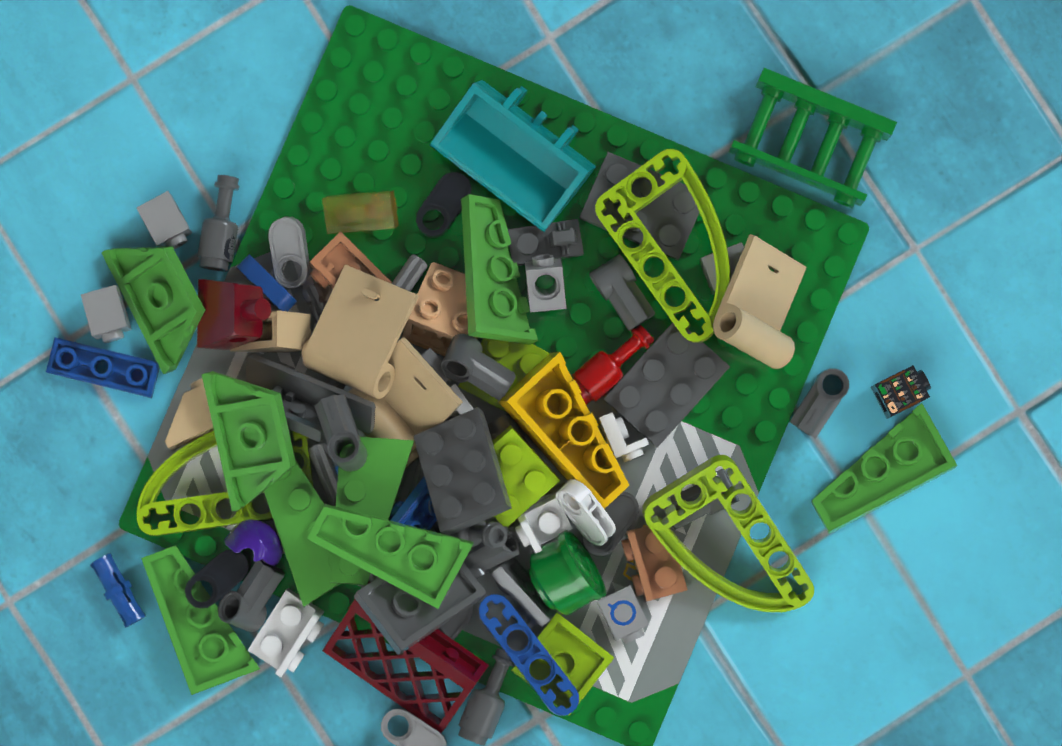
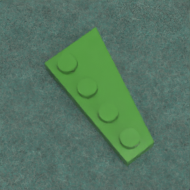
M468 194L461 199L468 336L531 345L538 341L535 328L530 329L526 313L530 310L526 297H521L517 282L520 273L517 262L514 263L509 253L508 246L511 244L500 200Z
M921 403L901 423H898L882 440L864 453L848 470H845L819 493L811 503L828 534H831L955 469L957 464L924 405Z
M360 437L361 442L367 449L366 463L362 468L352 472L344 471L338 467L336 507L389 520L414 440ZM349 444L344 446L340 452V458L351 456L355 445ZM332 553L330 583L368 584L370 572Z
M296 461V465L264 490L303 607H306L339 584L330 583L332 552L307 539L325 504Z
M327 504L324 505L307 537L313 543L439 609L474 543L469 540Z
M176 545L141 558L191 695L260 669L232 627L220 620L216 604L208 608L199 609L188 603L185 597V587L195 573ZM200 581L192 586L191 592L195 600L206 602L211 598Z

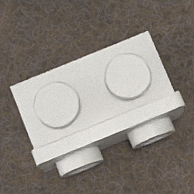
M287 588L248 651L276 668L275 674L279 677H282L287 669L294 673L305 656L299 650L306 639L313 643L324 626L319 621L324 611L313 603L303 607L300 595Z

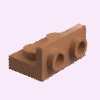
M341 231L309 262V266L313 269L310 276L323 289L328 285L332 289L334 288L344 265L392 283Z
M649 526L626 531L627 539L621 540L626 561H634L637 574L632 575L631 579L637 597L643 595L645 602L688 590L681 565L660 543Z

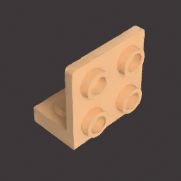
M433 262L417 293L419 297L404 327L402 338L405 337L411 344L427 350L431 348L435 353L445 356L455 335L468 334L465 274Z

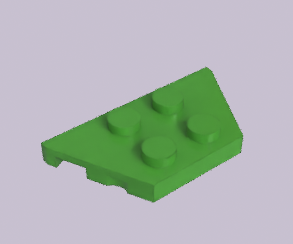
M173 246L112 248L104 250L101 253L162 373L173 372L176 370L205 312V308Z
M210 371L201 375L233 512L245 507L296 465L281 393Z

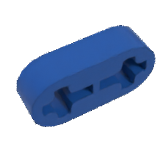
M248 255L237 266V269L254 286H260L263 289V294L280 311L288 312L297 303L294 297L251 255Z

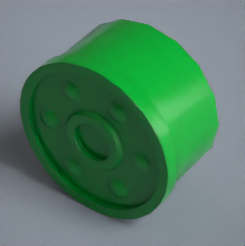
M565 530L557 538L542 546V551L538 553L532 552L530 557L531 568H529L530 578L538 594L550 609L557 610L564 615H571L594 600H600L606 596L605 584L594 560L581 541L572 532Z

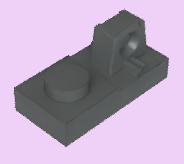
M578 219L554 222L545 232L535 225L508 229L511 240L509 245L511 259L514 263L517 262V266L525 265V262L532 261V257L537 255L549 254L553 255L554 259L584 255Z
M515 557L503 562L491 574L496 580L498 588L519 603L515 610L529 628L536 624H539L540 627L544 626L558 612L557 610L550 609L535 589L530 574Z

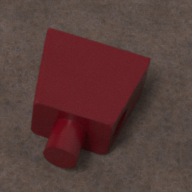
M198 279V297L205 308V312L197 326V348L226 351L261 338L263 320L269 318L271 305L267 299L263 298V289L260 286Z

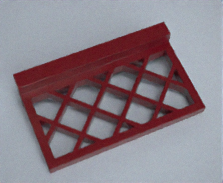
M354 599L348 612L322 650L441 734L489 666L438 629L400 655H397L394 650L388 651L384 636L356 599ZM358 614L368 621L372 629L358 630L354 615ZM374 637L379 652H365L361 638ZM352 639L356 653L348 654L336 646L338 640ZM419 657L431 666L432 671L418 672L414 658ZM404 658L408 672L394 673L391 659ZM382 660L386 674H376L370 670L368 661ZM449 678L462 687V692L448 693L444 679ZM434 679L438 693L424 694L420 680ZM411 681L415 695H406L400 691L398 682ZM441 702L445 713L444 718L440 719L430 712L427 703Z

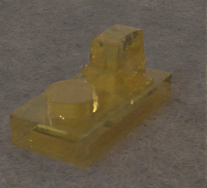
M394 190L333 195L322 198L327 234L339 233L340 231L346 233L394 229L399 226Z

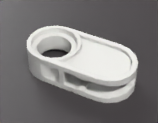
M570 479L557 491V502L579 532L589 542L602 546L615 533L616 527L613 520L583 483Z

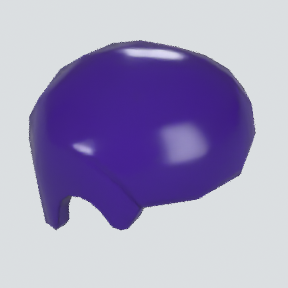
M251 519L241 521L224 539L225 545L235 553H239L245 548L252 549L255 562L263 560L269 565L275 566L282 558L283 547L278 534L272 527L261 521Z

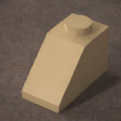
M279 310L271 311L269 318L263 320L261 338L233 348L230 352L287 353L302 351L303 345L311 337L310 314Z
M202 378L191 383V390L185 392L182 396L165 440L167 447L171 450L214 431Z

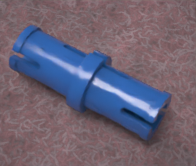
M111 553L102 556L90 564L106 591L104 593L106 600H111L125 628L146 617L130 590L133 586L129 580L125 581Z

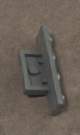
M251 353L246 358V382L281 393L289 430L321 442L325 435L314 405L323 398L344 394L347 398L357 430L367 434L374 430L376 408L374 402Z

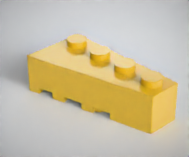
M561 352L549 353L509 390L498 403L567 481L575 479L583 483L605 509L630 485L611 448L600 433L596 419L588 410L576 381L572 379L565 365L566 362Z

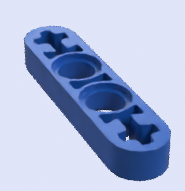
M493 594L485 597L479 607V617L484 626L553 714L566 716L572 713L579 703V694L574 685L504 596ZM490 602L495 606L500 603L504 605L505 608L501 613L507 622L511 617H514L517 623L508 626L502 635H499L495 630L502 627L498 619L493 617L489 620L486 617L489 611L487 604ZM514 630L523 631L528 637V644L521 651L512 650L507 644V636ZM537 659L545 660L550 666V675L544 680L534 679L529 672L530 664ZM556 675L562 680V682L555 684L560 692L564 693L568 690L572 695L568 700L571 706L567 709L563 705L559 707L554 706L553 701L556 699V695L551 689L546 694L540 689V687L549 684Z

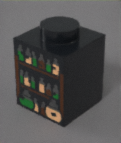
M914 365L876 383L871 386V389L885 417L888 419L930 398L927 390L931 389L925 373L922 370L916 371Z

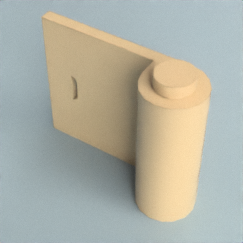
M750 234L713 323L715 335L773 369H779L787 365L793 357L795 346L792 338L780 332L807 267L755 235Z
M344 265L310 339L303 345L301 355L304 366L376 399L383 398L391 389L395 378V369L388 361L419 296L353 267Z
M405 337L398 341L388 361L395 369V378L391 389L383 398L376 399L354 388L348 391L372 401L376 405L375 428L370 434L364 433L366 437L414 440V435L444 423L463 403ZM415 441L406 468L419 458Z

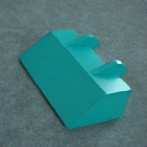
M485 81L475 82L434 137L430 146L541 231L545 232L596 168L593 163L569 146L579 129L572 125L571 128H567L558 138L542 125L548 116L545 112L541 111L533 119L518 107L528 91L524 87L516 88L506 98Z

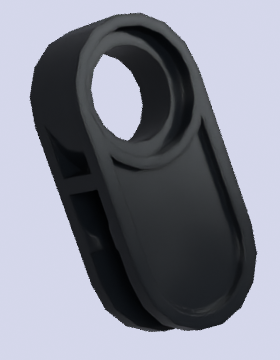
M458 172L445 174L424 201L416 215L418 229L424 236L429 238L443 236L462 211L461 199L471 194V184L465 175ZM429 211H438L444 217L443 225L437 230L427 229L423 224L424 215Z
M225 550L191 577L185 587V597L188 603L195 608L204 609L221 599L247 575L249 566L245 555L241 552L235 553L232 550ZM198 581H206L212 586V597L206 602H199L192 596V586Z

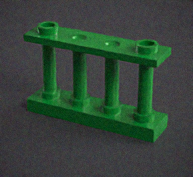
M763 68L756 84V88L762 90V101L744 144L733 140L729 153L734 154V160L743 165L754 167L756 163L835 196L833 200L849 208H853L855 204L861 206L865 202L867 194L857 191L874 146L881 139L889 140L897 122ZM783 98L795 103L794 108L797 110L778 156L775 157L757 148L776 102H780ZM817 112L827 116V121L830 124L812 168L809 171L790 162L809 116ZM849 125L861 130L860 135L863 138L845 182L840 184L823 176L842 130L847 129Z

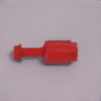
M639 325L635 329L630 330L633 336L614 353L597 352L571 375L573 380L576 381L586 405L591 401L596 402L623 378L621 365L641 347L645 349L650 347L649 345L654 339L643 326Z

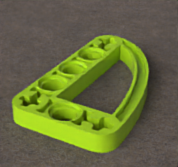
M666 149L603 193L597 199L595 212L682 336L690 342L701 343L714 334V319L731 280L729 254L718 216L701 181L680 151ZM669 157L672 161L679 159L681 161L677 165L679 172L675 175L670 171L666 172L660 177L665 184L659 187L655 177L648 170L654 167L656 173H659L666 167L663 162L666 158ZM638 178H647L651 181L652 190L646 197L639 198L632 193V184ZM681 180L684 181L698 207L713 250L716 268V289L709 314H707L636 214ZM608 200H611L613 203L621 202L622 205L618 207V212L624 220L629 215L633 218L632 221L622 224L617 232H614L612 229L613 226L619 225L616 219L611 214L607 216L603 214L607 209L605 203ZM630 228L640 229L643 233V241L636 248L626 247L623 242V235ZM652 257L660 258L664 263L663 273L656 278H651L644 272L645 262ZM671 287H680L685 292V301L678 307H671L665 301L666 291ZM691 303H694L696 309L690 310L696 320L704 318L706 322L702 326L704 333L700 336L695 332L688 334L687 329L690 327V323L684 315L679 321L675 317L676 314L686 311Z
M214 431L187 444L161 464L144 486L137 506L139 528L150 536L237 525L241 521L249 519L257 521L272 520L273 517L271 511L266 514L256 513L253 510L251 501L245 507L238 510L232 518H220L217 515L216 506L221 500L229 499L228 492L156 502L161 489L177 471L196 457L217 447ZM293 431L294 442L302 440L303 445L302 447L292 446L293 452L303 457L304 466L302 470L314 487L307 437ZM187 504H195L201 511L199 521L192 525L185 524L180 517L182 508ZM175 506L173 516L177 527L170 528V520L159 522L158 529L153 530L152 525L145 524L144 520L150 516V510L156 509L157 514L168 515L170 514L168 507Z
M716 455L645 500L642 513L647 525L660 543L685 570L715 593L738 605L763 612H787L800 608L811 601L814 595V586L810 577L742 472L730 457ZM719 466L724 470L728 469L727 475L733 484L729 489H727L720 477L714 478L717 475L715 469ZM688 484H695L701 488L699 497L694 501H686L681 498V491ZM673 494L676 498L678 505L681 507V509L677 511L674 504L671 505L672 502L669 498V496ZM747 494L751 498V502L745 510L737 511L731 507V501L735 495ZM718 498L780 593L758 592L729 581L696 557L680 541L670 527ZM657 505L662 509L666 508V517L660 519L659 516L652 517L654 515L653 508ZM761 522L769 526V533L765 538L754 539L750 536V529L754 524ZM774 552H785L788 555V561L783 567L773 568L768 564L769 558ZM790 573H792L796 582L802 585L803 592L799 595L792 591V587L786 578Z

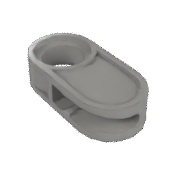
M286 216L277 219L271 224L268 235L274 275L280 285L286 288H296L305 283L310 275V261L303 224L294 217ZM287 261H296L301 266L302 274L298 280H289L284 276L283 266Z
M393 709L382 719L381 731L383 736L396 746H447L443 734L407 710ZM401 715L407 719L409 729L405 735L394 736L389 732L388 722L393 716Z

